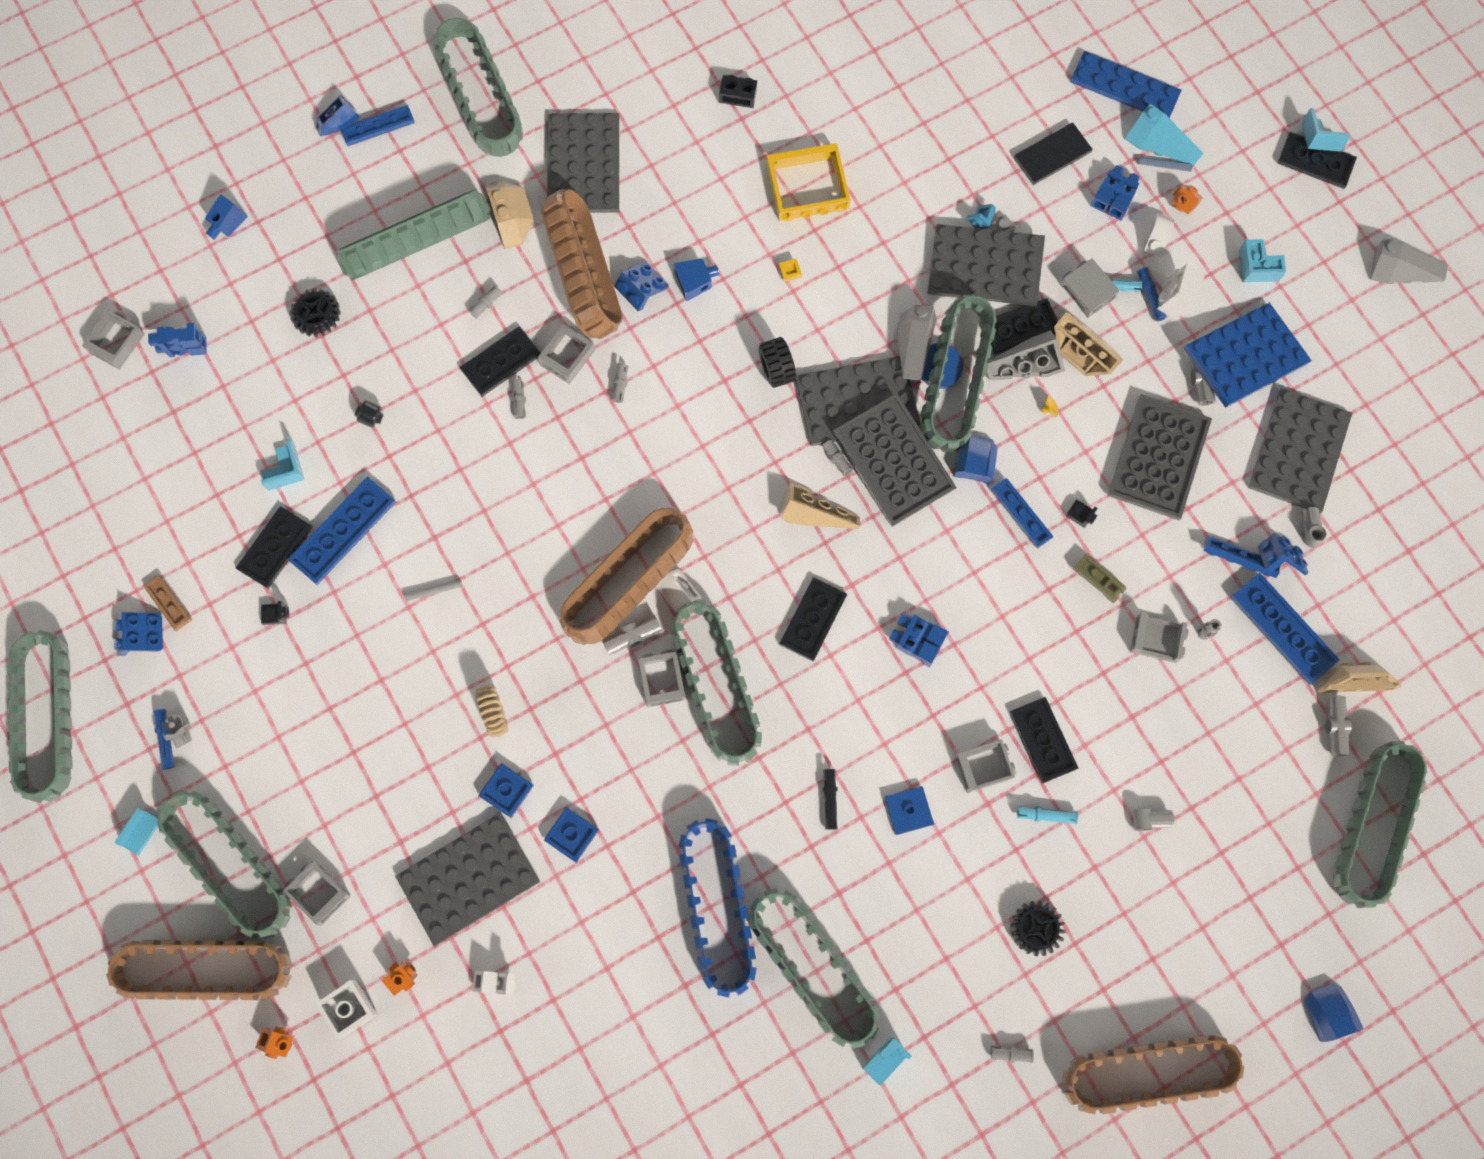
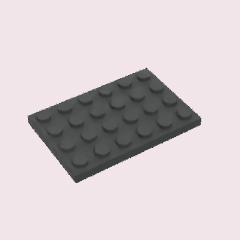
M619 113L548 114L547 197L558 190L570 189L580 195L588 206L590 213H620Z
M936 224L927 294L961 298L963 295L974 294L975 296L983 297L987 301L1037 306L1045 235Z
M900 356L796 375L797 388L811 447L822 445L829 440L838 442L833 434V430L896 393L918 426L920 424L910 379H903Z
M1281 388L1276 398L1248 488L1305 509L1309 507L1319 508V513L1321 514L1332 483L1352 412Z
M897 393L833 430V434L892 527L957 488Z
M1141 394L1138 398L1107 496L1180 520L1212 418Z
M501 813L395 876L434 947L540 883L538 876Z

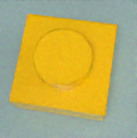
M797 259L779 263L784 282L802 277Z

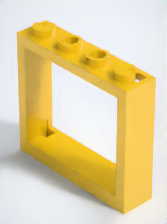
M837 143L767 155L766 165L779 221H791L801 217L809 218L817 214L826 215L834 211L843 212L850 208L851 199ZM832 159L841 199L783 209L774 169Z

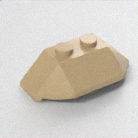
M505 181L485 185L504 248L508 249L522 245L534 222L524 187Z
M1066 312L1054 326L1061 356L1084 376L1111 374L1123 361L1112 346L1070 313Z
M1363 662L1352 666V663H1342L1340 667L1334 669L1317 689V693L1394 691L1402 686L1395 677L1380 665H1372L1371 662Z

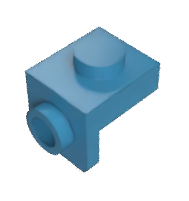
M993 204L978 206L976 213L967 215L966 219L975 228L988 227L991 224L996 207Z

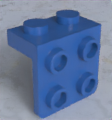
M643 262L622 271L614 287L637 311H641L649 297L666 290L669 285L651 265Z
M1274 532L1257 546L1264 567L1268 572L1272 573L1284 562H1287L1306 576L1309 573L1307 569L1308 564L1302 556L1303 551L1297 545L1293 546L1285 536L1281 537Z
M121 612L114 619L113 629L117 631V638L114 639V650H117V656H126L130 651L159 652L163 649L162 615L160 613Z

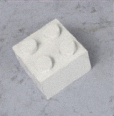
M1188 264L1180 269L1178 268L1172 276L1167 277L1163 281V290L1158 298L1159 304L1157 309L1174 319L1178 318L1198 302L1205 274Z
M349 980L315 1004L336 1039H343L377 1016L357 980Z

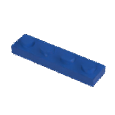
M405 105L353 123L341 131L347 146H351L414 124L415 121L409 106Z
M1007 478L991 489L992 493L1037 549L1054 537Z
M1207 535L1204 541L1203 551L1209 555L1221 557L1230 563L1242 565L1246 569L1258 571L1265 576L1277 578L1280 573V566L1272 573L1268 572L1264 567L1261 555L1209 535Z

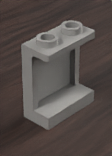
M1093 258L1088 261H1082L1073 272L1069 271L1062 277L1061 286L1063 288L1067 287L1085 308L1083 313L1087 318L1116 299L1120 291Z
M1141 612L1136 617L1130 653L1177 663L1185 655L1183 644L1189 632L1186 629L1187 623L1177 624L1151 618L1149 613Z

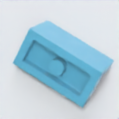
M137 808L114 843L136 855H140L158 828L157 821L159 818Z

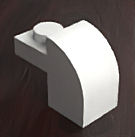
M1157 213L1144 252L1159 257L1162 256L1174 227L1175 220L1173 218Z
M475 970L473 992L513 995L516 987L515 974Z

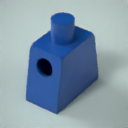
M220 194L205 217L212 224L205 233L213 240L216 239L220 232L229 237L248 216Z
M703 259L674 263V272L686 301L711 289V278L719 275L717 265L706 267Z

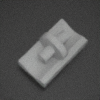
M176 715L166 719L164 725L166 730L170 732L164 735L166 741L171 739L176 749L192 741L188 730L192 729L189 723L183 726L182 719Z

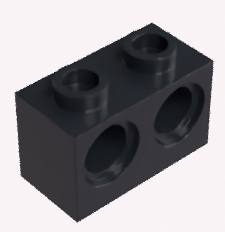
M723 75L719 91V103L754 108L758 80L740 78L734 75Z

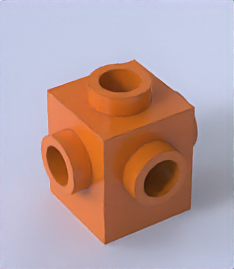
M1185 185L1182 188L1179 186L1176 189L1171 202L1175 204L1174 207L1178 211L1190 214L1203 197L1197 193L1198 190L1194 186Z
M403 960L400 964L396 961L387 969L389 972L381 980L395 996L401 990L406 992L415 984L414 979L417 977L416 969L411 963H407L406 960Z
M275 1026L274 1030L263 1027L255 1048L265 1052V1056L277 1059L278 1056L286 1057L292 1047L293 1036L287 1034V1029Z

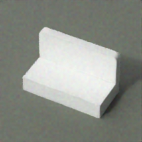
M680 569L669 572L656 586L675 612L684 604H693L694 601H700L702 598Z

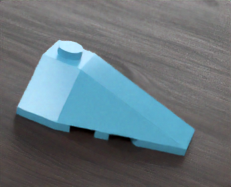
M1152 104L1140 115L1125 138L1126 141L1140 150L1155 152V155L1160 157L1161 155L1170 157L1172 161L1178 163L1192 164L1194 166L1203 155V152L1175 123Z

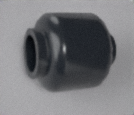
M365 400L363 403L359 402L354 416L357 417V422L372 428L376 423H381L384 414L381 413L380 405Z

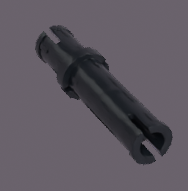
M836 769L823 770L824 787H822V792H824L825 830L838 829Z

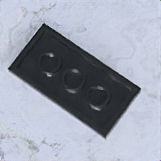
M1072 122L1015 154L1014 160L1030 182L1035 185L1090 154L1093 149Z
M1290 131L1277 164L1345 189L1357 157L1343 151L1308 149L1305 137Z
M1048 298L1039 300L1037 306L1025 305L996 316L997 322L994 326L996 329L995 337L990 344L993 355L996 356L1039 334L1052 331L1055 334L1054 326L1057 324L1058 319Z
M518 326L459 368L479 395L483 397L536 360L541 352L522 328Z
M280 506L235 569L269 589L288 563L290 556L298 549L313 526Z
M813 577L779 645L814 662L847 597V593Z
M1046 697L1009 712L1042 784L1079 769Z

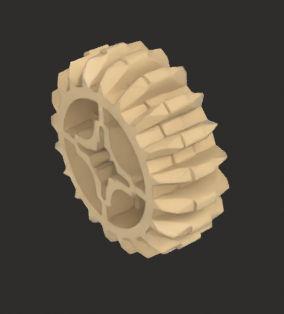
M493 684L481 686V688L476 690V698L486 731L492 738L503 736V734L508 732V724L496 687Z

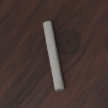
M460 579L406 593L404 597L406 601L460 588L463 585Z

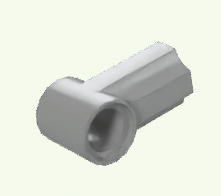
M1309 507L1301 511L1305 531L1304 543L1314 548L1326 538L1327 532L1322 527L1319 508ZM1312 534H1315L1318 539H1315Z
M1133 810L1134 831L1172 828L1175 822L1172 810Z

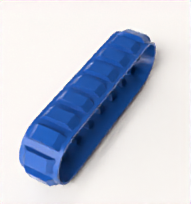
M706 818L705 822L699 823L695 820L686 826L688 831L686 835L681 834L678 846L680 849H683L684 854L679 855L681 868H687V874L683 875L685 889L690 888L691 895L686 897L688 908H694L695 915L690 916L692 929L698 930V936H694L696 950L701 949L702 956L697 957L699 970L705 969L706 976L702 979L708 989L714 987L718 990V996L729 998L730 993L736 992L739 996L749 988L746 984L749 980H755L757 968L752 967L751 960H755L756 955L754 946L749 947L748 940L752 939L750 926H745L744 919H748L746 905L741 906L740 899L745 897L743 886L737 885L736 879L741 878L739 865L733 864V859L737 858L735 845H730L729 843L732 835L726 826L721 828L717 825L718 820ZM707 828L706 832L713 833L714 829L719 831L720 834L717 835L719 841L725 839L728 849L722 852L723 857L730 858L731 869L727 870L726 873L727 877H733L735 889L730 891L731 897H737L739 907L738 910L734 911L735 918L741 917L743 930L737 933L738 938L745 939L747 950L741 952L742 958H748L749 969H743L742 974L748 978L744 984L740 980L734 983L736 986L735 990H728L729 984L722 983L721 988L716 987L714 983L718 980L715 974L709 977L707 973V966L712 965L711 958H705L703 946L708 944V939L701 938L699 925L705 922L704 917H697L695 905L700 904L701 900L700 897H694L692 885L697 883V878L690 877L688 867L689 864L694 863L693 856H686V847H692L693 842L688 839L692 833L695 836L701 833L699 829Z

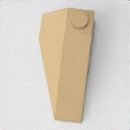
M790 482L781 509V519L798 525L859 529L860 517L841 506L834 507L825 497L819 499L812 495V490Z

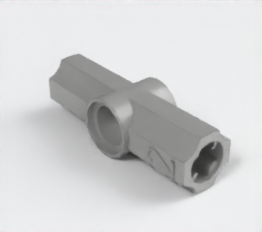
M1190 359L1192 367L1191 383L1196 388L1198 405L1208 406L1216 402L1214 391Z
M654 615L637 624H628L620 632L602 641L610 656L627 647L632 648L641 644L644 639L661 632L662 629Z
M1341 695L1327 697L1328 717L1325 728L1330 737V752L1333 756L1350 755L1349 734L1351 732V720L1347 717L1346 697Z

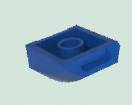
M342 94L316 118L317 131L320 137L339 132L360 118L355 107Z
M971 435L969 440L959 447L954 477L991 484L994 477L998 449L994 441L989 438Z
M1333 983L1311 991L1304 999L1320 1042L1337 1040L1364 1029L1351 1001L1341 986Z

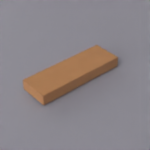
M158 574L143 585L176 632L192 621L190 615L161 575Z

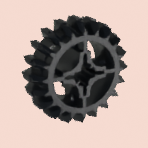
M313 288L312 292L306 289V294L304 295L299 293L300 298H294L296 304H290L292 309L289 311L290 320L294 323V327L301 334L306 333L309 337L313 334L317 338L319 333L325 336V331L331 333L330 328L337 326L335 322L340 321L338 315H341L340 305L336 302V298L331 296L328 291L324 292V290L320 289L317 292L315 288ZM328 305V306H329V310H328V314H327V316H326V315L324 314V312H325V310H326L325 307ZM305 310V319L302 320V313Z
M1030 901L1029 906L1026 903L1023 904V910L1019 908L1016 910L1019 916H1012V919L1017 921V923L1010 924V927L1016 928V931H1012L1011 935L1018 936V938L1014 939V943L1021 941L1019 949L1022 950L1027 947L1026 954H1030L1032 949L1034 956L1039 955V950L1042 956H1046V949L1050 954L1053 953V947H1060L1056 941H1064V938L1059 936V934L1066 933V930L1060 929V926L1065 925V922L1058 921L1062 915L1058 914L1055 916L1054 913L1057 911V908L1054 907L1049 910L1050 903H1046L1044 907L1042 901H1038L1037 906L1034 901ZM1032 912H1041L1049 919L1040 921ZM1027 916L1029 928L1023 933V921ZM1035 924H1045L1044 926H1042V929L1040 930L1041 933L1032 932L1034 930V927H1036L1034 926ZM1052 924L1053 934L1051 939L1048 940L1047 928ZM1036 936L1044 945H1034L1027 938Z

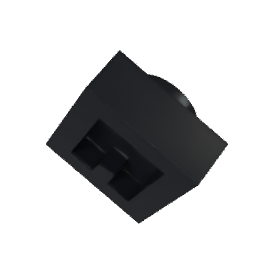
M1076 499L1065 516L1085 528L1088 523L1092 525L1098 516L1095 514L1098 508L1094 507L1092 509Z
M278 601V604L261 605L262 625L286 624V618H289V607L283 601Z

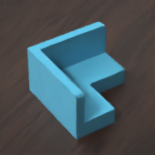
M1314 108L1308 110L1301 123L1308 149L1342 152L1350 139L1349 133L1324 131L1322 121L1316 118Z
M1264 239L1245 240L1240 247L1239 254L1243 283L1280 281L1286 273L1284 255L1266 256Z
M291 439L286 440L287 446L275 449L280 466L261 471L263 480H261L262 485L268 491L305 480L296 446Z
M889 1038L862 1069L878 1085H882L905 1058L910 1060L912 1055L895 1038Z

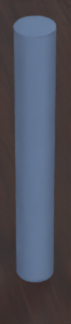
M1139 157L1138 164L1191 172L1193 167L1192 164L1144 157Z

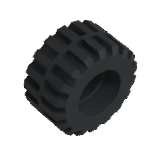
M782 337L760 343L759 356L768 383L773 388L795 382V365L786 341Z

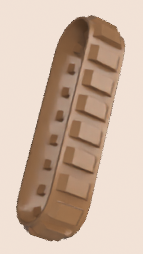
M561 189L548 196L546 201H544V205L541 208L542 219L575 323L589 338L602 339L618 330V326L623 318L621 307L588 206L575 191Z
M673 508L654 510L587 576L563 602L559 611L561 614L559 622L568 637H571L575 643L586 645L600 642L611 634L618 624L632 612L636 605L658 585L660 580L690 550L694 541L692 537L694 531L686 515H681L679 510ZM678 525L681 531L678 538L591 627L574 629L573 619L576 614L653 534L664 526Z
M142 940L141 943L139 941H131L123 944L119 951L113 952L108 962L109 967L106 975L109 985L116 988V994L125 998L176 1000L177 997L178 1000H196L198 996L199 1000H217L219 995V1000H238L239 996L240 1000H258L259 996L262 999H269L279 995V990L282 987L286 988L292 977L290 975V967L293 965L289 954L282 952L283 947L272 942H266L263 945V941L245 940L243 945V942L238 940H225L223 944L222 941L204 940L203 944L199 940H183L182 943L179 940H162V942L160 940ZM146 948V954H154L155 948H166L167 954H174L176 948H187L188 954H195L197 948H207L208 954H216L217 949H228L229 954H236L238 949H249L250 955H256L258 949H267L266 956L272 958L275 955L277 959L275 963L277 968H279L278 974L276 973L275 982L272 986L270 983L264 985V991L256 993L254 986H247L245 993L234 992L233 986H226L224 992H213L212 986H205L204 992H193L192 986H185L183 992H172L171 986H164L162 992H151L150 986H143L141 992L133 990V984L129 982L126 984L123 967L129 956L137 955V950Z
M1209 1035L1208 1039L1206 1036L1188 1037V1043L1186 1039L1169 1040L1168 1046L1165 1042L1148 1044V1049H1146L1145 1045L1128 1047V1052L1124 1048L1108 1050V1055L1103 1051L1088 1053V1058L1079 1055L1069 1062L1071 1066L1068 1068V1071L1064 1070L1062 1083L1065 1084L1066 1091L1064 1095L1072 1105L1078 1104L1079 1111L1095 1115L1096 1111L1099 1110L1101 1114L1115 1113L1117 1107L1120 1110L1128 1111L1137 1109V1104L1140 1107L1147 1108L1157 1106L1158 1101L1161 1104L1178 1103L1179 1097L1182 1101L1197 1100L1199 1094L1203 1098L1219 1096V1091L1228 1094L1237 1088L1236 1083L1240 1078L1243 1079L1245 1066L1242 1065V1054L1237 1046L1228 1044L1227 1038ZM1212 1043V1047L1215 1050L1219 1051L1222 1048L1225 1051L1224 1056L1227 1060L1229 1059L1227 1078H1221L1219 1080L1221 1084L1213 1087L1210 1082L1203 1083V1088L1192 1090L1190 1085L1183 1086L1182 1092L1171 1093L1170 1089H1163V1095L1151 1096L1150 1092H1143L1142 1098L1130 1099L1129 1095L1122 1096V1101L1110 1103L1109 1098L1102 1099V1104L1092 1105V1100L1085 1099L1083 1103L1079 1099L1081 1093L1078 1089H1074V1083H1077L1078 1080L1076 1076L1077 1071L1082 1072L1086 1070L1085 1064L1094 1062L1095 1066L1098 1067L1102 1066V1060L1114 1059L1117 1064L1123 1062V1057L1133 1055L1136 1060H1143V1054L1152 1052L1155 1053L1156 1057H1162L1163 1051L1172 1049L1175 1050L1176 1054H1181L1184 1047L1195 1046L1196 1051L1203 1050L1204 1044Z

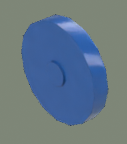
M937 343L930 345L922 376V381L930 386L928 382L930 371L934 369L932 365L934 354L938 351ZM949 346L948 360L945 363L944 378L941 380L940 389H946L954 385L962 375V358L952 346Z

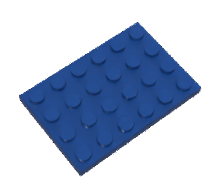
M1270 302L1202 336L1183 348L1225 408L1308 365L1312 361Z

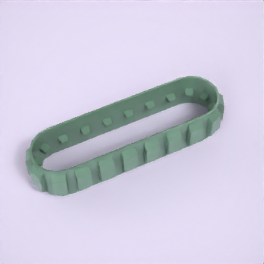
M448 19L437 28L433 40L440 66L450 84L459 108L463 112L474 141H477L478 147L485 154L488 153L497 157L507 156L513 153L519 147V142L523 140V128L517 109L513 106L511 96L506 90L505 83L502 77H500L499 70L495 62H493L492 55L486 46L482 34L479 33L478 27L466 19ZM453 38H469L475 42L473 44L474 48L480 50L482 54L480 61L482 64L486 63L489 69L486 74L488 78H493L495 82L493 89L495 92H499L502 98L499 101L501 107H506L509 113L506 118L514 124L508 136L495 140L488 139L481 134L483 132L482 127L477 126L474 121L476 113L475 111H470L467 106L470 100L468 96L463 97L462 82H457L454 77L457 71L455 68H450L448 64L450 56L448 53H443L447 42Z
M477 189L469 191L337 250L336 260L343 274L349 277L350 280L360 278L489 220V205L484 194L479 193Z
M974 294L963 295L959 300L956 299L945 311L946 317L942 319L940 327L942 334L938 336L936 344L938 351L934 354L932 362L934 369L930 371L928 379L930 386L926 388L924 397L926 404L922 406L920 414L922 422L919 426L922 434L931 448L934 450L941 449L942 452L954 451L964 445L972 435L970 431L975 427L977 418L975 412L979 409L981 400L979 394L983 391V377L987 373V359L990 358L992 350L990 344L995 337L996 329L994 326L997 322L995 311L987 300ZM960 307L977 313L982 322L979 348H977L976 362L972 370V380L969 383L968 398L965 401L964 416L961 419V429L955 435L957 440L953 441L952 438L944 439L936 432L933 424V415L936 413L935 406L940 395V384L944 378L943 371L948 360L947 353L952 342V331L956 325L955 318L961 312Z
M694 601L693 604L689 605L684 604L676 611L677 618L672 619L671 634L676 635L673 638V643L677 653H682L679 656L682 670L688 671V674L685 675L688 688L694 689V692L691 693L694 706L701 709L697 712L701 726L706 725L707 727L704 730L707 744L713 745L711 753L718 761L723 759L727 761V765L739 766V762L744 760L748 763L757 755L756 747H761L762 732L757 731V728L760 727L757 714L751 712L754 707L750 694L745 695L747 685L744 676L738 675L741 672L739 661L737 658L732 657L735 654L732 641L726 640V637H728L725 622H720L721 613L714 605L710 607L705 604V601ZM692 613H696V615L707 614L706 618L710 622L714 620L718 627L714 629L715 636H721L724 645L720 648L721 653H727L730 662L726 666L727 671H733L736 680L732 684L734 690H739L742 697L739 706L746 709L749 717L745 721L746 726H752L754 735L749 736V742L754 743L751 749L745 747L742 750L744 753L742 755H737V752H731L730 755L725 754L726 748L723 745L718 747L714 740L719 736L717 730L711 731L708 720L712 718L711 712H705L702 702L706 700L705 694H699L696 683L700 681L699 676H693L690 665L694 663L693 658L686 656L683 647L688 645L686 639H680L678 631L684 630V624H681V621L690 618Z
M39 630L37 633L29 631L21 635L12 644L8 654L9 663H7V674L9 675L8 695L10 698L8 702V714H10V721H8V733L10 734V741H8L10 783L14 791L20 793L22 798L41 803L43 800L51 802L60 797L61 793L66 788L68 789L72 778L70 777L71 769L73 768L72 756H70V750L72 749V737H70L72 718L69 715L71 710V698H69V692L71 691V679H69L70 660L67 656L69 651L65 643L59 640L57 636ZM40 643L47 646L51 643L52 648L50 649L53 653L55 775L51 784L39 792V789L36 788L30 790L27 781L26 656L34 646Z
M1391 741L1377 747L1370 754V761L1366 763L1363 771L1364 780L1360 782L1357 791L1359 794L1358 799L1354 801L1352 807L1353 816L1349 818L1346 827L1348 831L1347 836L1343 837L1340 848L1342 852L1341 855H1338L1334 866L1336 867V872L1333 875V881L1339 897L1348 905L1355 904L1357 908H1374L1377 904L1385 903L1392 895L1391 890L1396 886L1399 876L1397 874L1398 868H1401L1404 859L1403 851L1407 849L1410 839L1408 834L1415 822L1414 814L1418 811L1421 800L1419 797L1425 788V776L1428 773L1426 761L1416 747L1405 745L1404 741ZM1391 751L1392 755H1401L1407 761L1411 771L1410 780L1378 888L1373 892L1374 896L1370 899L1369 895H1362V897L1357 895V892L1351 887L1349 874L1356 849L1359 845L1360 835L1364 828L1367 812H1369L1370 802L1375 792L1376 782L1381 772L1382 763L1388 757L1387 752Z
M184 790L172 794L170 799L164 801L158 811L159 820L157 825L159 832L165 834L166 838L164 840L169 847L178 851L177 856L182 863L191 866L189 871L195 879L204 882L202 887L208 895L216 897L214 902L221 911L229 913L227 918L233 926L241 927L240 932L251 938L260 936L263 939L278 935V930L286 928L291 918L289 913L292 904L290 898L282 892L284 887L277 879L270 878L271 871L265 864L257 862L259 857L253 849L245 847L247 842L239 833L233 832L234 826L230 821L220 817L222 812L216 804L209 802V798L195 791L189 793ZM192 800V805L196 807L201 804L206 810L204 815L207 818L211 817L218 825L216 830L219 833L224 832L229 838V846L232 849L235 847L242 854L241 860L243 863L246 864L248 862L255 870L253 875L257 879L261 877L268 886L266 891L269 894L274 893L278 900L275 904L279 911L274 916V922L271 925L267 923L263 925V930L256 931L257 924L251 922L249 925L244 919L245 914L243 911L238 912L231 903L233 899L230 895L225 896L220 890L219 886L221 884L217 880L213 881L207 874L208 868L205 865L201 866L194 858L195 852L185 847L182 843V836L180 834L176 835L173 830L174 823L172 818L179 806L187 805V801Z
M777 889L764 891L765 897L762 899L756 898L750 908L754 911L753 917L749 918L752 931L757 930L760 935L756 939L763 948L768 946L772 951L769 957L775 965L780 962L784 968L781 971L782 975L788 982L793 980L796 984L793 990L800 999L806 998L809 1002L806 1008L812 1016L817 1014L820 1017L821 1021L818 1024L825 1033L830 1031L833 1035L832 1041L842 1047L849 1043L853 1049L865 1046L864 1040L868 1038L873 1039L879 1029L875 1025L876 1019H879L880 1015L877 1006H872L869 1002L872 998L865 987L862 989L858 987L856 983L860 980L853 971L847 972L844 968L847 964L840 953L838 955L833 953L831 949L835 946L828 937L822 938L819 934L822 930L815 920L811 922L808 919L807 915L810 912L803 903L798 905L794 901L795 895L785 890L784 894L778 893ZM776 897L783 898L782 904L788 906L791 903L797 910L794 916L797 919L802 917L809 926L806 932L809 936L814 934L820 941L821 945L818 948L821 953L825 950L834 960L830 965L833 969L839 967L846 977L843 980L846 986L851 984L858 993V996L855 998L857 1002L861 1003L864 1001L869 1009L865 1012L866 1018H871L870 1026L865 1024L862 1030L866 1034L860 1038L859 1034L856 1033L852 1035V1041L844 1040L846 1033L840 1031L837 1035L831 1028L835 1022L831 1017L828 1019L823 1017L818 1010L822 1006L819 1000L813 1003L806 993L809 989L806 983L803 985L799 984L794 977L797 970L794 966L791 968L786 966L781 959L785 955L782 950L776 952L769 942L773 937L770 933L764 935L760 930L759 926L763 925L762 918H756L757 910L763 912L766 908L762 904L763 901L768 899L771 904L776 902Z

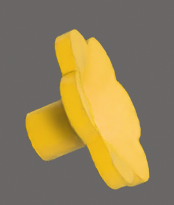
M1048 395L1045 399L1046 405L1041 407V410L1044 414L1050 412L1056 418L1059 414L1057 404Z

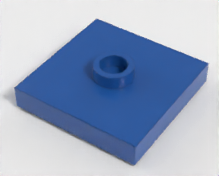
M501 763L478 796L512 818L534 787V784Z
M923 786L884 797L895 835L934 825Z
M566 807L544 838V841L577 863L599 829Z

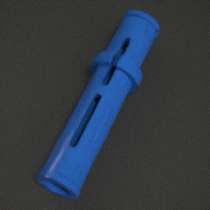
M1148 267L1142 268L1137 271L1142 281V291H1145L1156 322L1162 321L1167 318V315L1157 309L1159 295L1156 290V282L1151 278Z
M166 709L153 711L156 724L154 731L158 737L162 770L175 768L171 739L166 741L165 737H163V732L164 735L169 733L164 725L167 719Z

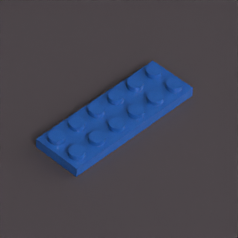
M1087 51L1083 52L1070 81L1075 85L1142 112L1152 104L1169 118L1182 91L1179 88Z
M367 476L290 556L288 561L313 583L318 585L396 503L395 499Z
M1261 573L1257 574L1230 597L1309 685L1314 683L1340 660Z

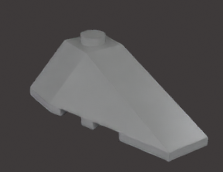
M1384 238L1376 247L1370 280L1385 284H1394L1395 282L1411 283L1414 281H1421L1422 283L1444 282L1448 264L1402 242Z
M915 305L900 315L897 336L903 379L922 380L937 320L934 306Z
M1052 331L1034 336L987 361L989 380L1012 379L1013 377L1030 378L1031 376L1049 377L1065 371L1057 340Z

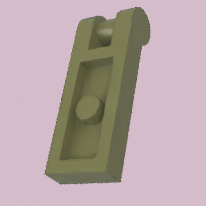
M1087 554L1073 568L1075 572L1105 595L1112 603H1115L1118 600V595L1124 593L1127 589L1122 582ZM1110 584L1114 586L1112 591L1108 588Z

